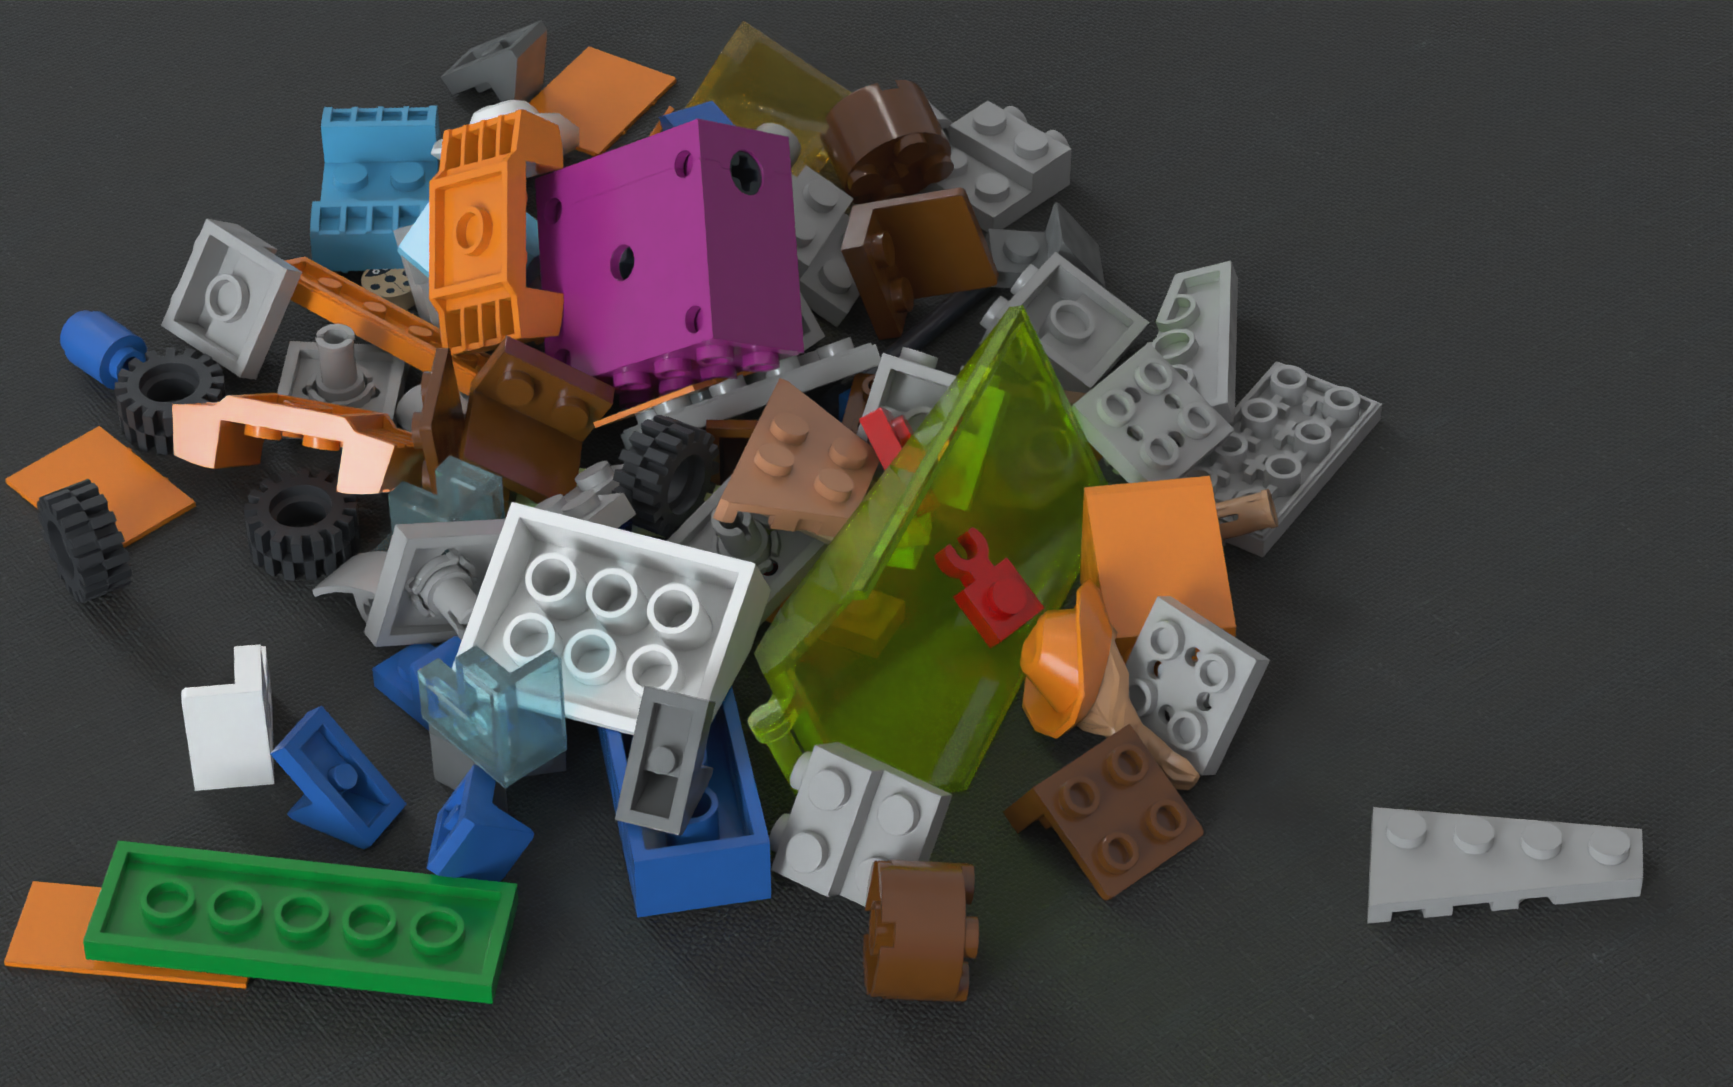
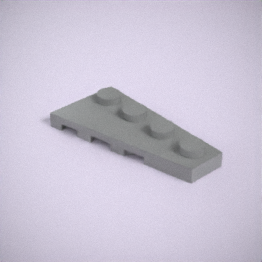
M1232 261L1175 274L1156 319L1159 329L1158 335L1153 342H1147L1228 423L1235 421L1238 277ZM1165 400V403H1169L1173 409H1177L1172 401Z
M1373 807L1367 924L1389 922L1392 918V912L1421 909L1424 918L1452 915L1453 906L1489 903L1491 911L1518 909L1519 903L1529 898L1548 897L1553 904L1559 905L1639 897L1641 894L1643 883L1642 829Z

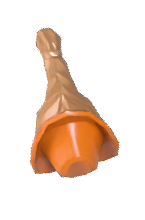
M1088 578L1077 590L1076 605L1073 609L1047 610L1040 616L1037 624L1025 640L1020 658L1021 669L1026 675L1022 708L1036 732L1056 739L1069 732L1076 725L1083 731L1109 738L1130 724L1174 788L1190 790L1195 786L1200 775L1186 758L1174 752L1161 738L1142 724L1129 699V672L1115 643L1118 632L1110 623L1100 589L1091 578Z

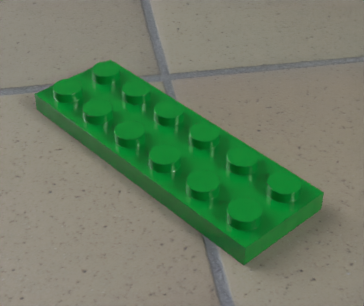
M117 841L83 939L85 957L88 960L493 1004L518 906V885L516 883L461 877L452 878L424 873Z

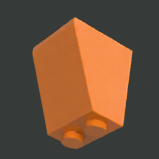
M1210 476L1084 487L1080 583L1082 585L1088 578H1091L1100 589L1110 623L1118 632L1115 643L1125 664L1157 596H1171L1232 636H1236V623ZM1195 648V656H1192V659H1198L1196 654L1200 651L1199 649ZM1157 661L1154 665V673L1156 676H1158L1159 673L1158 666L1162 664L1160 661Z

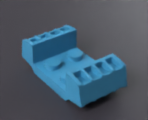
M378 106V108L352 107L351 109L324 107L321 120V134L325 164L321 200L312 202L310 241L312 260L331 271H342V273L366 271L367 269H405L401 255L397 252L398 245L393 231L414 224L429 203V181L439 171L440 162L439 159L431 155L434 143L441 140L438 106L409 108V106H403V108H384V106Z

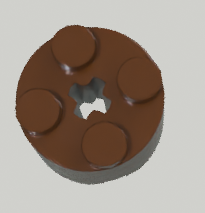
M895 80L898 88L884 91L881 90L878 83L865 86L842 99L830 110L825 118L829 127L825 134L820 131V141L845 193L853 198L852 201L856 204L914 195L931 183H937L946 179L954 170V164L950 158L951 146L924 91L912 81Z
M907 860L874 861L872 863L865 911H870L869 934H864L863 938L864 981L866 992L871 994L870 997L965 1002L967 1000L969 966L967 961H963V958H976L979 944L978 917L966 916V905L972 904L974 895L975 873L973 864Z

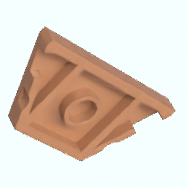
M779 378L720 498L713 519L733 524L738 511L770 515L768 519L770 529L792 532L807 530L817 535L846 539L880 460L873 447L789 381Z

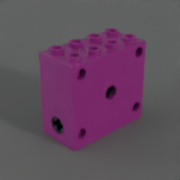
M695 119L535 179L541 289L564 294L560 332L558 336L545 338V354L615 387L613 400L619 401V408L627 410L690 385L714 378L738 379L737 373L743 371L767 372L780 368V360L804 353L788 136Z

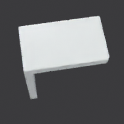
M259 644L234 647L235 684L184 688L181 692L195 791L274 784V758L270 755L273 751L272 689L266 646Z

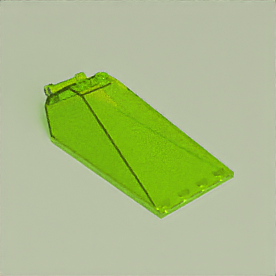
M1023 305L1008 308L780 608L754 652L773 694L768 703L759 706L751 713L748 725L756 740L767 744L795 797L798 794V790L791 787L790 778L792 770L802 752L790 732L791 728L805 752H812L814 745L840 742L948 793L967 791L1026 676L1020 666L1021 652L1025 640L1041 615L1047 610H1060L1080 571L1084 487L1105 486L1108 484ZM971 527L976 528L985 537L989 548L988 558L995 566L1007 557L1045 608L991 649L953 599V596L965 588L959 579L951 578L944 574L934 558L936 553L951 544L956 553L961 558L967 560V553L957 538Z

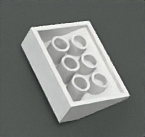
M512 502L447 684L456 689L634 735L644 686H650L715 701L713 721L751 650L771 589L756 563Z

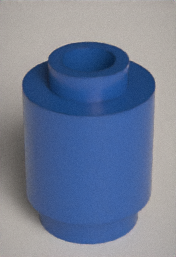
M79 311L66 321L61 330L60 344L65 351L67 359L107 388L115 389V382H118L117 375L121 369L129 371L128 362L134 358L139 359L143 363L146 362L145 353L147 352V347L144 340L103 312Z

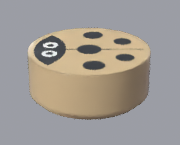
M367 269L361 277V286L404 310L415 305L405 269Z

